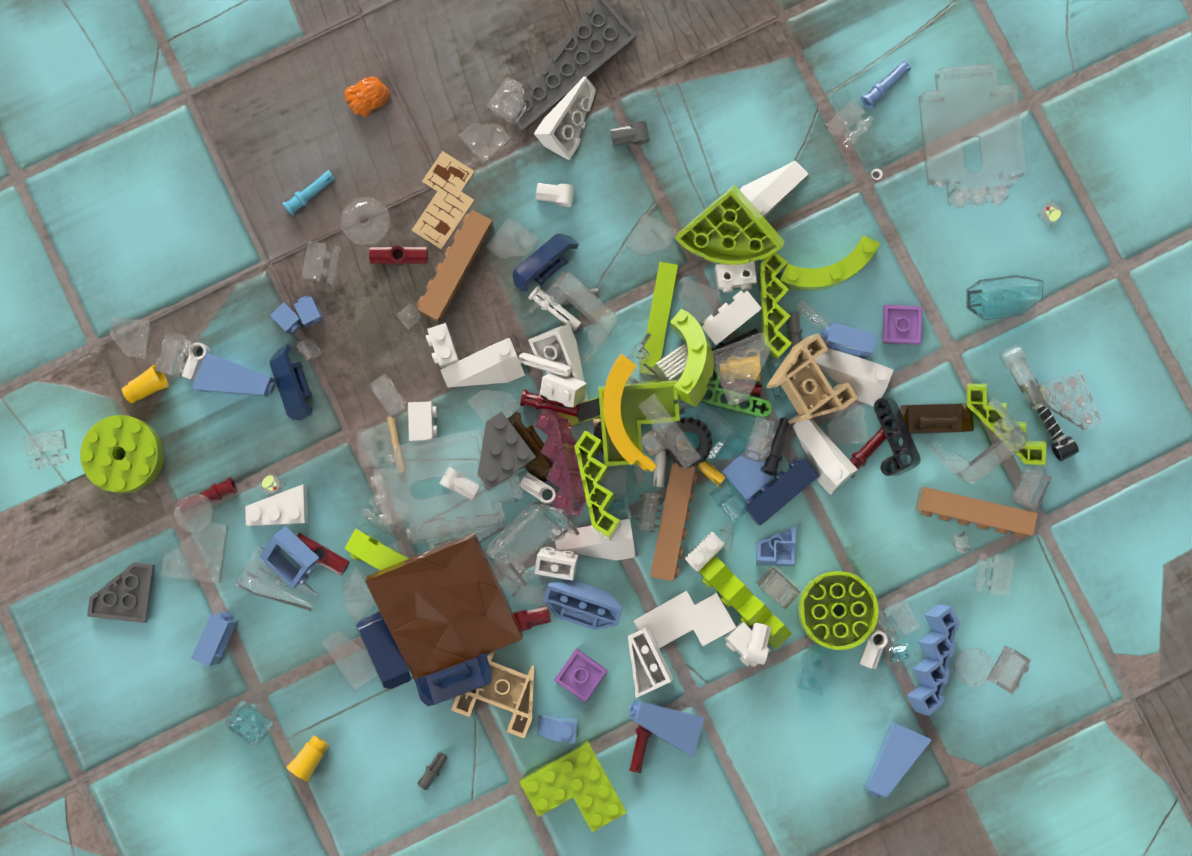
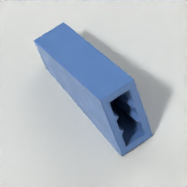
M206 352L192 388L200 392L268 397V394H271L274 390L275 383L273 382L275 379Z
M634 699L633 704L629 708L630 720L682 752L693 757L695 756L704 722L703 717Z
M891 722L865 785L870 790L869 794L880 798L881 795L887 797L929 745L931 739Z

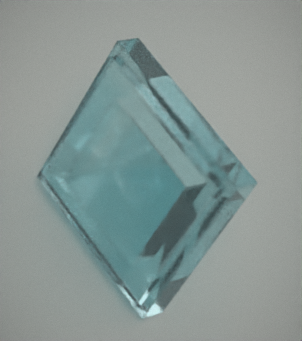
M894 643L889 648V662L909 658L908 644Z

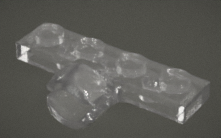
M652 394L638 405L653 426L652 430L641 438L643 447L651 456H656L664 449L669 448L685 469L701 458L695 447L655 394Z

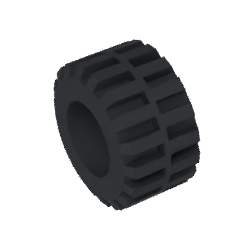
M681 417L680 421L670 424L665 432L663 440L664 451H666V456L671 459V462L677 463L680 467L687 466L686 468H691V466H699V463H703L710 455L712 449L711 431L700 419ZM686 431L695 433L700 441L699 447L689 453L681 451L676 444L678 435Z

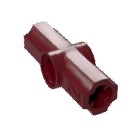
M399 245L393 247H370L369 260L370 264H395L397 266L404 264H428V248L402 247ZM397 252H403L401 259H394V255Z
M302 533L296 536L315 554L319 549L324 550L325 557L321 560L318 559L317 563L340 576L347 570L350 563L349 560Z
M548 606L529 611L514 612L522 631L551 622Z

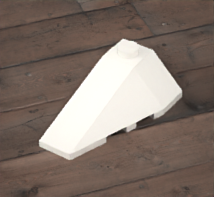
M583 77L555 106L534 133L544 147L568 160L571 159L580 144L581 129L585 128L586 122H584L586 113L590 111L596 89L587 77Z
M794 161L743 186L740 191L765 218L808 176V173Z
M570 324L554 328L528 340L534 356L568 365L571 367V374L568 376L584 381L577 341ZM587 391L585 392L584 400L580 403L588 401Z
M510 338L495 343L441 369L448 388L509 383L525 376Z
M830 348L815 359L824 374L838 384L849 382L858 397L857 401L874 407L876 400L882 398L893 373V369Z
M812 418L796 422L793 425L811 467L819 475L817 478L818 482L832 495L858 469Z
M630 519L620 520L621 525L611 541L594 531L592 525L554 532L556 550L560 552L567 550L577 555L610 560L636 557Z

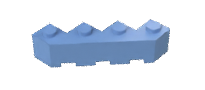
M937 604L924 614L932 631L918 641L926 658L912 668L921 685L907 695L914 711L927 716L943 705L944 696L942 694L944 685H947L950 672V669H948L950 657L953 658L956 644L954 642L955 632L959 630L960 625L952 607Z

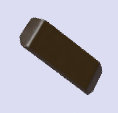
M967 403L901 405L900 407L910 434L972 432L974 430L973 411L967 407Z
M515 412L508 418L509 422L536 456L535 460L527 464L525 468L531 475L542 482L550 481L560 473V467L553 465L548 459L553 455L552 451H549L534 430L533 425L527 428L523 425L521 413Z

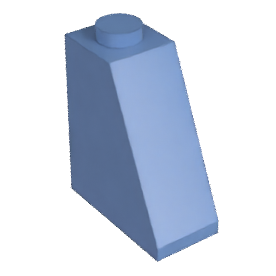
M539 715L537 735L553 741L575 743L577 718Z

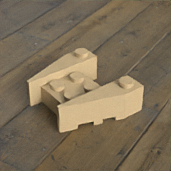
M819 333L807 336L793 346L766 386L769 389L781 385L798 414L788 421L789 424L845 409L858 399L849 382L838 384L832 388L817 365L815 359L829 350Z
M496 651L490 652L487 658L492 671V683L457 696L451 710L471 717L476 702L479 699L513 712L506 732L525 739L533 716L535 666L532 665L528 675L492 662Z

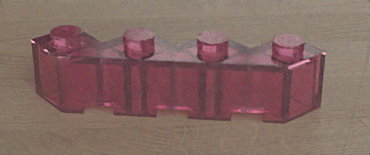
M543 409L535 427L548 435L540 453L554 461L546 479L560 488L552 506L566 515L579 516L586 502V497L581 483L579 465L575 456L574 439L571 438L570 420L555 411Z

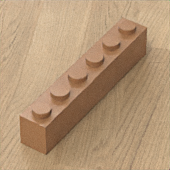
M471 210L470 214L467 213L462 221L463 227L461 230L456 231L452 247L448 246L444 253L446 258L443 263L438 264L435 273H437L433 280L430 279L426 286L427 292L425 296H421L417 303V310L421 314L440 323L493 226L491 219L474 210Z
M677 463L671 464L650 577L674 581V578H678L680 567L676 565L677 560L682 558L683 548L680 547L681 539L685 540L687 529L684 528V523L689 521L691 511L687 509L688 502L693 500L694 491L691 490L692 483H696L698 475L693 466L686 468L687 466L680 467Z
M927 487L919 489L915 510L921 511L920 515L932 517V514L938 515L940 520H958V524L961 525L977 524L976 528L988 530V528H994L996 533L1007 535V532L1015 533L1014 537L1026 539V536H1033L1038 514Z

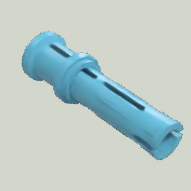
M327 170L303 191L295 192V196L282 204L294 216L296 211L303 206L306 207L312 197L336 179Z

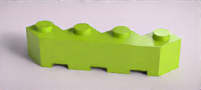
M777 252L767 257L758 268L760 307L762 308L760 310L762 348L775 360L792 344L778 331L790 318V315L777 304L789 291V288L776 278L788 263Z
M968 383L967 407L1025 464L1046 465V442L1026 441V422H1007V403H987L988 384Z
M584 431L574 447L591 524L594 531L611 541L621 523L619 519L606 512L615 496L614 493L601 486L609 473L608 467L595 459L603 447V443L599 438Z
M716 556L699 571L703 576L701 581L708 588L712 586L722 596L721 601L728 608L732 606L742 616L740 620L748 627L750 625L753 627L754 623L771 627L767 646L771 645L777 650L792 635L790 630L772 614L766 605Z

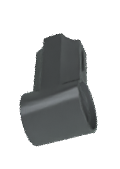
M645 121L635 122L627 127L611 129L613 147L631 143L641 145L650 141Z

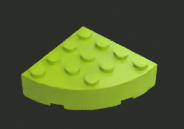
M735 184L675 236V239L693 254L696 253L708 261L726 265H742L759 259L762 260L783 248L785 243Z

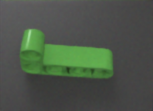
M714 367L713 373L716 375V380L709 381L706 386L707 391L712 395L711 399L705 400L702 398L700 403L760 419L766 418L771 413L772 406L767 400L718 388L720 372ZM727 395L730 398V403L727 405L722 404L720 397ZM740 400H746L749 405L747 409H742L739 407ZM753 402H755L754 407L764 405V409L767 411L761 414L760 409L754 408L753 412L750 410L753 407Z

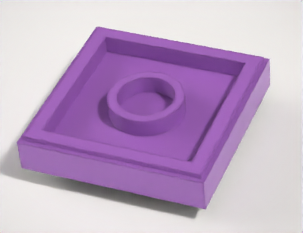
M883 305L882 343L921 345L922 306Z
M576 648L554 681L586 703L608 670Z

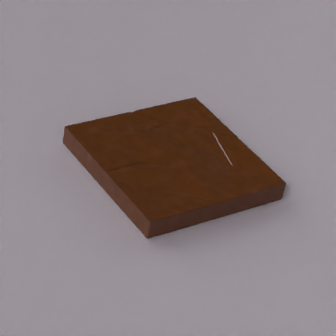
M475 532L366 577L365 583L414 680L476 658L480 654H488L523 639V632Z

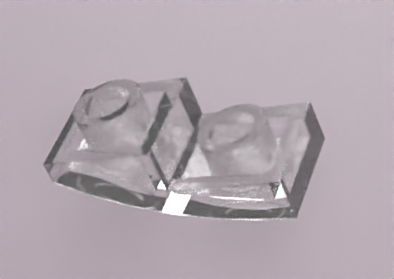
M383 374L370 384L374 393L392 418L408 407L388 375Z

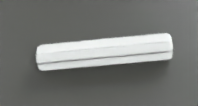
M522 353L519 356L521 364L565 377L571 374V367L527 353Z

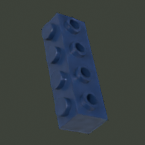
M798 458L794 459L788 465L790 468L787 471H780L774 476L775 481L770 485L766 483L759 489L760 493L756 497L752 495L744 502L746 505L743 509L758 526L765 523L819 477L804 458L800 460Z

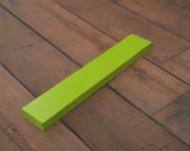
M659 261L640 364V374L658 377L652 368L661 360L678 268L676 264Z

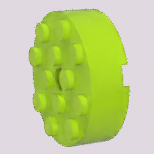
M114 415L100 420L90 428L81 445L80 460L86 476L99 488L116 493H133L140 491L157 478L164 462V447L156 430L148 423L130 416ZM125 450L126 455L121 459L120 453Z
M843 571L825 572L811 579L801 591L797 604L798 620L805 634L818 645L833 650H847L862 644L875 629L879 614L878 602L872 588L857 575ZM836 605L842 607V613L839 616H836L833 612Z

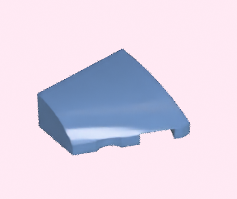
M792 526L787 531L780 534L776 533L771 538L758 541L756 565L795 566L796 527Z

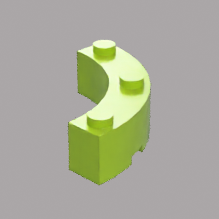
M863 235L854 250L839 262L821 268H801L787 263L779 280L787 288L796 291H820L838 286L855 276L871 260L880 243Z
M681 309L670 321V324L676 335L687 343L688 358L684 372L674 388L681 400L696 408L707 391L706 386L709 379L712 378L714 357L711 345L698 321L690 313Z
M356 528L344 548L350 552L349 556L357 561L361 559L378 570H383L410 559Z

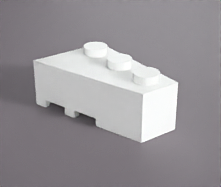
M741 290L732 297L735 300L730 305L725 303L717 309L720 312L715 317L710 315L702 321L704 323V326H702L703 330L715 345L762 309L748 291L743 293Z
M302 484L245 506L246 526L309 524L308 485Z
M649 626L631 633L628 636L633 668L635 696L637 698L671 682L673 677Z

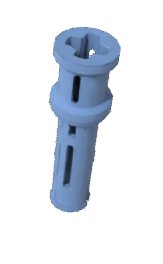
M902 61L880 83L874 84L867 94H863L861 100L864 105L873 109L881 98L886 97L887 91L911 70V67H908L909 64L906 61Z

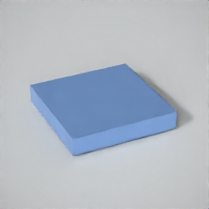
M751 447L721 471L745 500L754 495L774 477L760 471L761 466H764V462Z

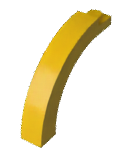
M621 353L609 372L604 388L603 413L605 424L613 444L622 457L631 466L638 460V466L644 471L649 469L653 472L657 464L632 442L622 422V393L628 378L637 365Z

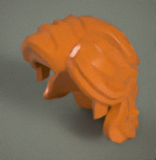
M373 76L364 78L354 86L347 87L344 91L345 101L350 103L349 108H352L354 114H361L364 118L372 110L384 106L390 98L388 88L379 78Z

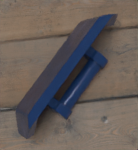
M564 234L554 235L514 269L512 275L514 284L522 292L528 291L529 283L533 279L540 286L543 285L545 280L568 263L563 254L569 249H578L579 243Z
M287 344L272 356L270 367L287 416L292 420H303L310 416L313 411L312 408L305 404L304 399L310 398L313 395L305 379L302 363H291L288 355L291 347Z
M377 612L361 619L356 627L383 688L393 689L411 680L409 669L381 613Z
M484 653L476 658L428 676L418 677L415 683L420 700L427 706H433L492 683V671L487 655Z

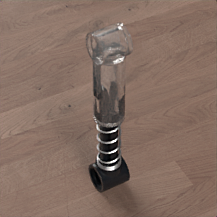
M1015 344L999 353L1002 364L1012 374L1031 410H1037L1038 417L1042 419V424L1047 428L1046 432L1050 433L1053 442L1051 448L1055 457L1062 462L1079 453V448L1074 439L1070 436L1067 437L1062 432L1063 428L1059 427L1057 424L1058 420H1055L1053 417L1054 413L1049 410V405H1047L1049 400L1028 365L1026 355L1020 345Z

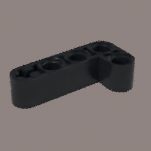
M887 398L876 400L874 411L894 454L882 461L880 469L885 476H898L917 467L920 464L921 458L896 401ZM893 420L895 421L894 428H892L891 426ZM901 437L903 439L902 446L899 445V439ZM908 455H910L911 461L909 464L906 460ZM892 463L894 464L893 472L890 469Z

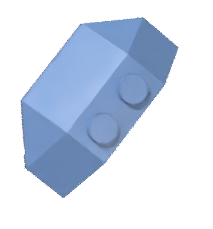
M575 580L549 583L543 600L558 618L593 630L617 626L623 607L608 591Z

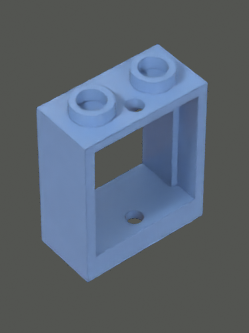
M832 322L823 329L821 338L827 348L866 359L873 353L877 335Z
M286 526L272 536L260 555V558L292 588H295L298 584L303 585L309 579L308 575L316 569L315 563L319 559ZM280 548L302 567L300 571L278 552Z
M224 611L223 613L218 612V614L210 615L191 659L207 666L219 664L238 622L233 619L234 615Z

